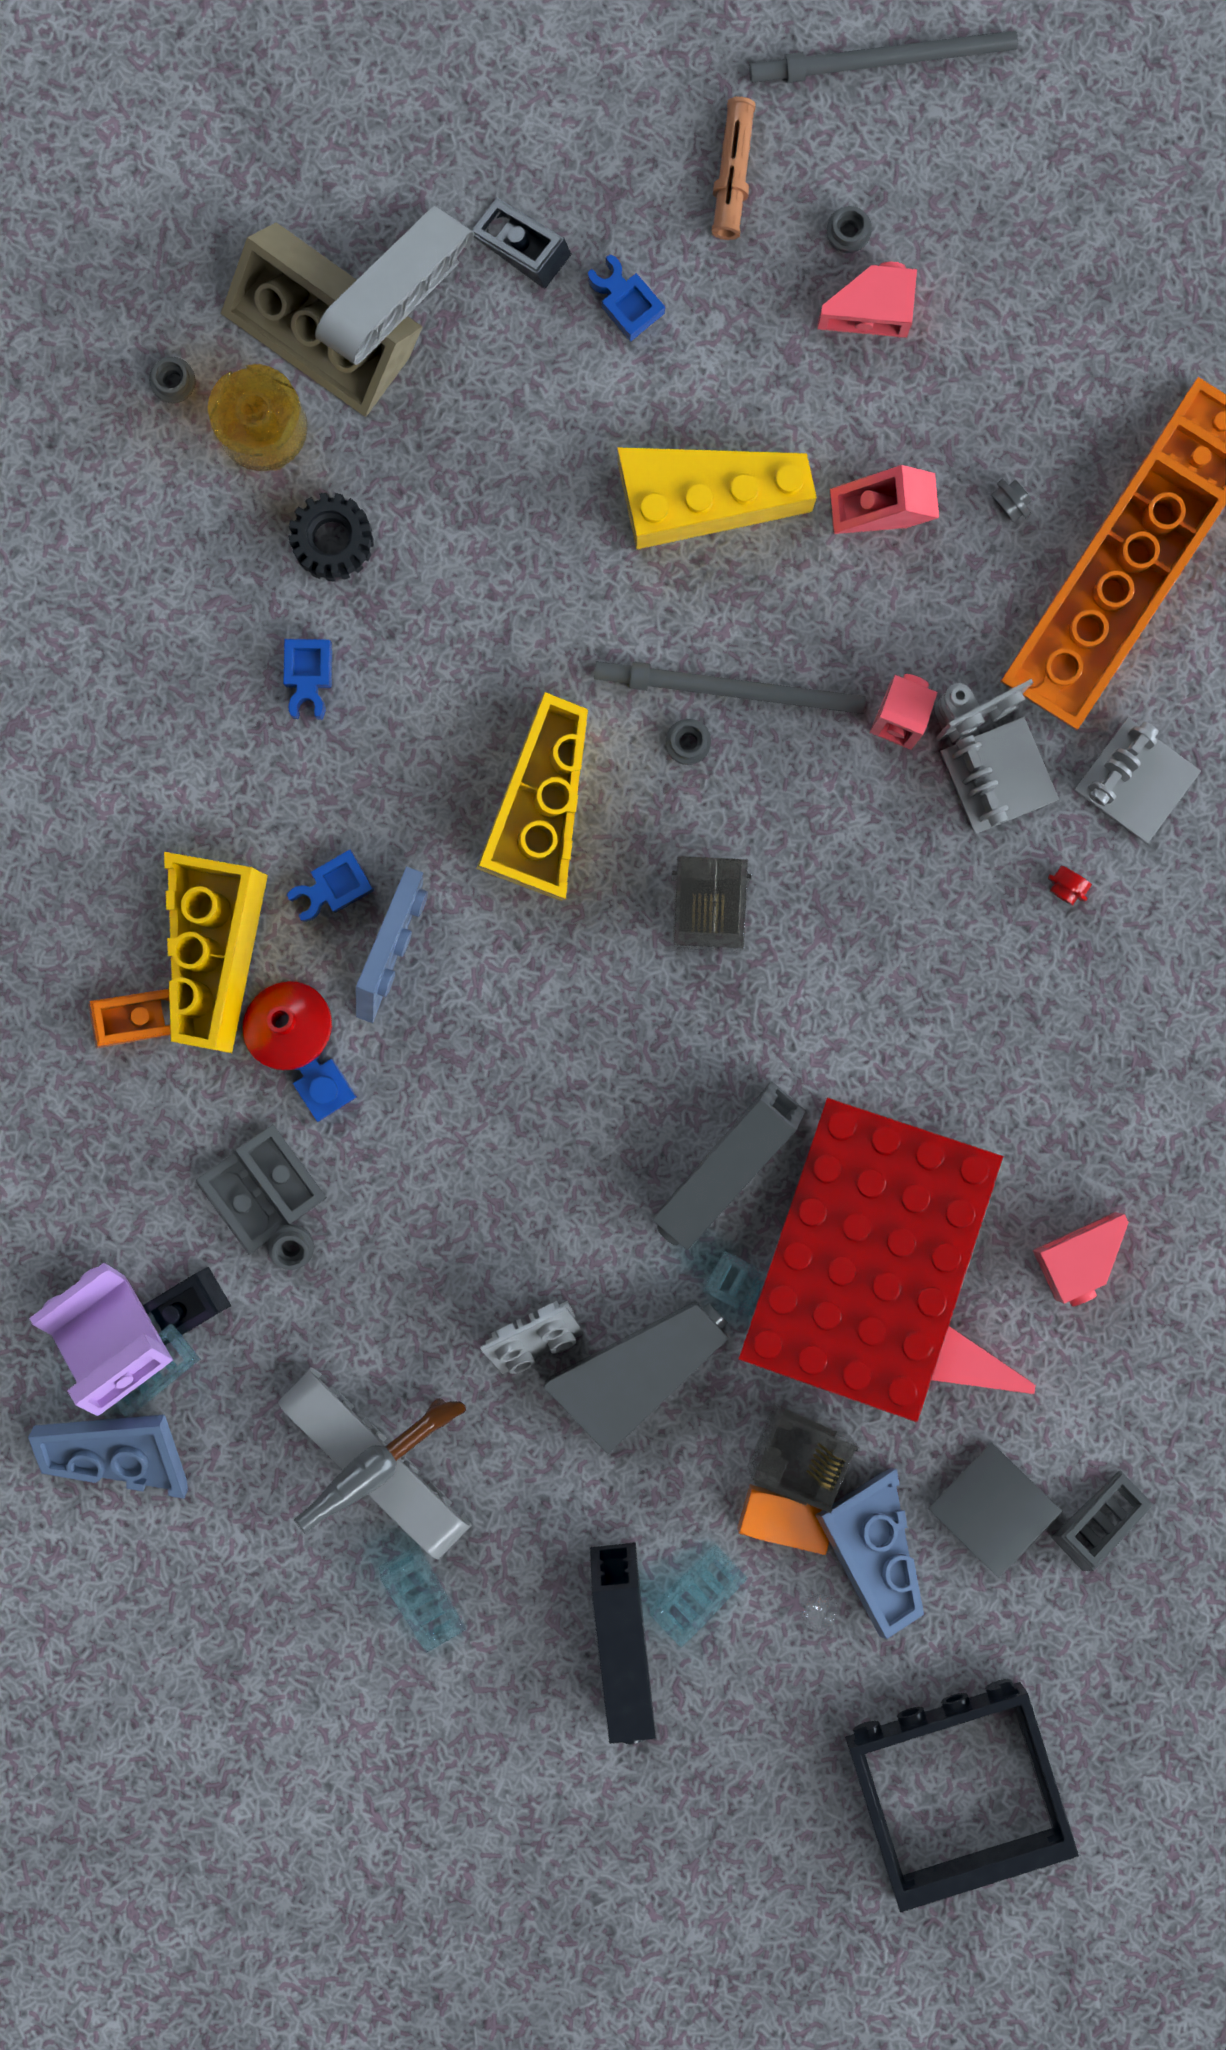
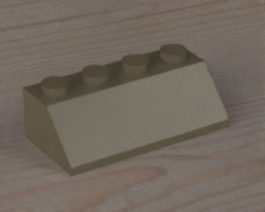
M277 222L247 237L221 311L223 316L364 417L369 414L408 361L422 329L420 324L407 316L358 365L353 364L316 339L317 326L326 310L357 279Z

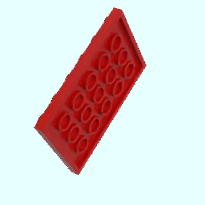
M827 1098L739 1360L917 1423L1004 1156Z

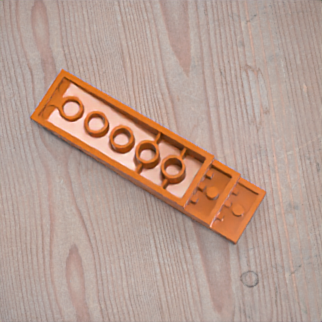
M1197 377L1000 681L1013 689L1032 679L1033 684L1023 693L1024 697L1076 731L1226 506L1225 393Z

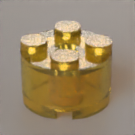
M262 364L245 365L246 368L234 373L228 372L217 381L208 400V414L214 434L227 455L238 465L254 471L280 470L298 455L307 436L306 413L294 387L281 372ZM263 414L266 415L263 420H257L255 423H251L252 418L261 419Z

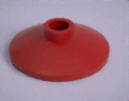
M293 981L280 982L260 992L250 1003L243 1020V1038L251 1055L266 1067L282 1071L301 1068L316 1059L327 1045L332 1030L331 1011L323 996L309 985ZM284 1014L288 1015V1023L282 1028H276L278 1018Z

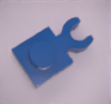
M609 254L606 257V265L612 271V276L602 279L591 269L588 271V281L593 290L600 294L608 295L602 301V309L631 342L665 314V306L637 273L626 281L622 277L620 261L615 256Z
M284 639L283 684L286 688H297V692L292 695L289 701L290 715L293 719H299L300 706L304 702L310 701L315 705L314 715L316 719L323 720L325 704L318 695V688H331L332 642L326 639Z
M348 850L311 871L317 884L311 887L304 885L296 886L287 893V897L291 901L297 900L301 896H308L310 898V908L298 915L301 921L307 922L315 919L319 915L322 905L327 902L332 911L336 913L375 890L353 852Z
M318 1056L309 1064L296 1069L300 1070L304 1077L294 1082L293 1085L316 1121L320 1122L356 1099L357 1096L335 1061L330 1059L321 1065L318 1061Z

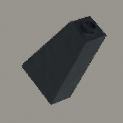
M636 1542L590 1547L592 1600L609 1744L621 1742L637 1744L643 1740L656 1739Z

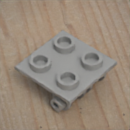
M1032 679L979 706L974 694L967 685L962 683L951 685L934 707L935 717L942 728V731L936 737L937 742L948 736L952 743L957 742L977 730L976 727L985 722L983 718L987 715L994 722L1017 709V705L1026 700L1023 693L1033 684Z
M1025 717L978 736H968L957 741L956 745L940 751L975 835L1059 800Z
M1128 717L1074 791L1148 844L1195 781L1201 770L1157 739L1156 735L1159 731L1153 725L1143 722L1140 726Z
M557 1300L537 1310L540 1316L539 1319H536L533 1312L528 1314L531 1323L524 1325L521 1319L516 1320L518 1329L511 1323L492 1332V1338L486 1340V1345L480 1347L482 1352L502 1374L508 1371L510 1374H517L532 1367L535 1363L534 1358L549 1351L556 1354L568 1350L575 1345V1338L584 1334L574 1318L576 1316L568 1300L561 1304Z

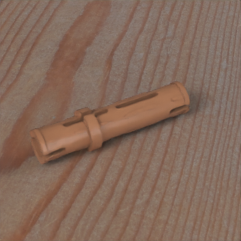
M733 97L727 101L728 110L722 145L719 179L714 182L713 186L716 207L714 224L711 231L713 236L723 240H734L740 237L743 201L748 198L749 194L746 173L753 115L756 106L755 102L747 97ZM737 133H738L736 157L734 158V156H735V147H736V139H737Z

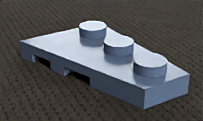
M409 867L405 868L356 985L357 1018L373 1023L382 998L387 997L395 977L393 968L397 957L404 956L411 939L412 931L408 930L412 916L420 917L428 897V891L422 890L423 872Z
M165 1415L34 1425L28 1436L42 1474L97 1483L101 1478L126 1482V1489L144 1491L146 1486L168 1489V1496L182 1499L185 1498L188 1491L187 1479Z
M890 1468L878 1474L816 1514L823 1531L878 1635L885 1639L890 1638L924 1615L914 1559L909 1556L905 1535V1528L908 1527L905 1511L900 1508L896 1487L900 1484L897 1469Z

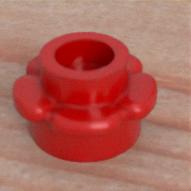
M1062 865L1054 876L1049 874V881L1054 883L1050 889L1052 894L1072 906L1077 899L1087 901L1088 898L1085 895L1092 884L1085 878Z

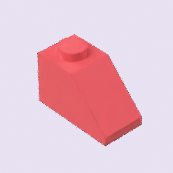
M884 262L879 266L871 265L822 305L817 329L907 338L913 319L917 269L906 268L904 264L899 262Z
M900 465L830 489L834 534L909 528L939 518L936 477L933 472Z
M904 674L902 678L895 675L889 684L869 733L911 750L926 730L938 692L929 689L930 684L918 676Z
M1114 1212L1033 1250L1055 1300L1063 1304L1070 1302L1071 1306L1081 1305L1097 1296L1095 1289L1107 1284L1129 1223L1125 1214Z

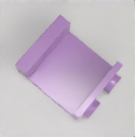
M106 1263L84 1273L80 1281L61 1295L49 1299L41 1310L29 1318L35 1327L52 1335L77 1383L67 1390L74 1404L96 1416L105 1412L173 1361L126 1277Z

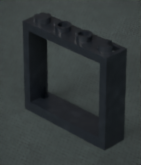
M1010 1679L998 1680L986 1686V1693L970 1698L967 1693L953 1694L941 1701V1707L924 1711L923 1707L909 1708L897 1715V1721L881 1726L878 1721L864 1722L853 1728L854 1734L845 1737L900 1913L1079 1857L1029 1694L1021 1682L1013 1684ZM1014 1707L1052 1828L903 1875L865 1754Z

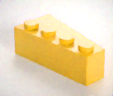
M617 447V463L636 550L809 513L813 511L817 497L807 453Z
M544 693L540 699L476 869L559 901L566 899L588 709L549 693Z
M164 852L165 869H168V891H165L166 910L169 911L170 938H167L168 956L171 957L172 980L169 981L171 1042L232 1053L268 875L248 866Z

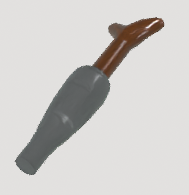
M437 1398L420 1420L387 1446L374 1445L366 1449L344 1468L342 1473L328 1485L307 1509L294 1518L296 1524L304 1533H307L322 1520L350 1506L383 1485L394 1475L398 1459L433 1431L447 1425L455 1417L465 1413L466 1407L464 1403L460 1401L445 1402L443 1399Z

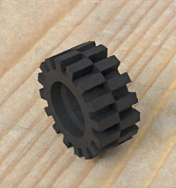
M320 493V500L314 501L311 496L305 500L307 506L304 509L298 506L295 510L296 520H290L289 529L291 535H288L293 549L292 551L305 571L308 570L312 576L318 579L325 577L327 581L336 582L335 578L342 577L343 580L351 578L349 574L353 571L359 573L363 569V562L365 560L369 561L371 557L370 549L374 546V538L368 518L363 509L360 510L354 500L350 498L347 501L342 494L335 493L334 498H329L328 493ZM328 522H338L344 525L349 533L347 545L343 550L335 554L323 553L315 546L314 539L318 528Z

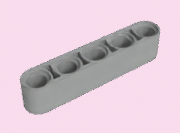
M433 206L330 305L317 326L316 339L353 364L358 365L458 265L460 261L456 258L464 247L469 249L474 239V231L439 207Z
M310 1367L278 1400V1404L285 1414L342 1470L369 1447L374 1445L387 1446L384 1442L387 1438L366 1417L361 1420L352 1411L354 1406L333 1385L329 1388L319 1379L322 1374ZM403 1455L396 1461L397 1465L394 1475L368 1495L420 1547L438 1560L472 1525L464 1513L459 1516L450 1507L452 1502L432 1482L427 1485L417 1475L420 1470Z

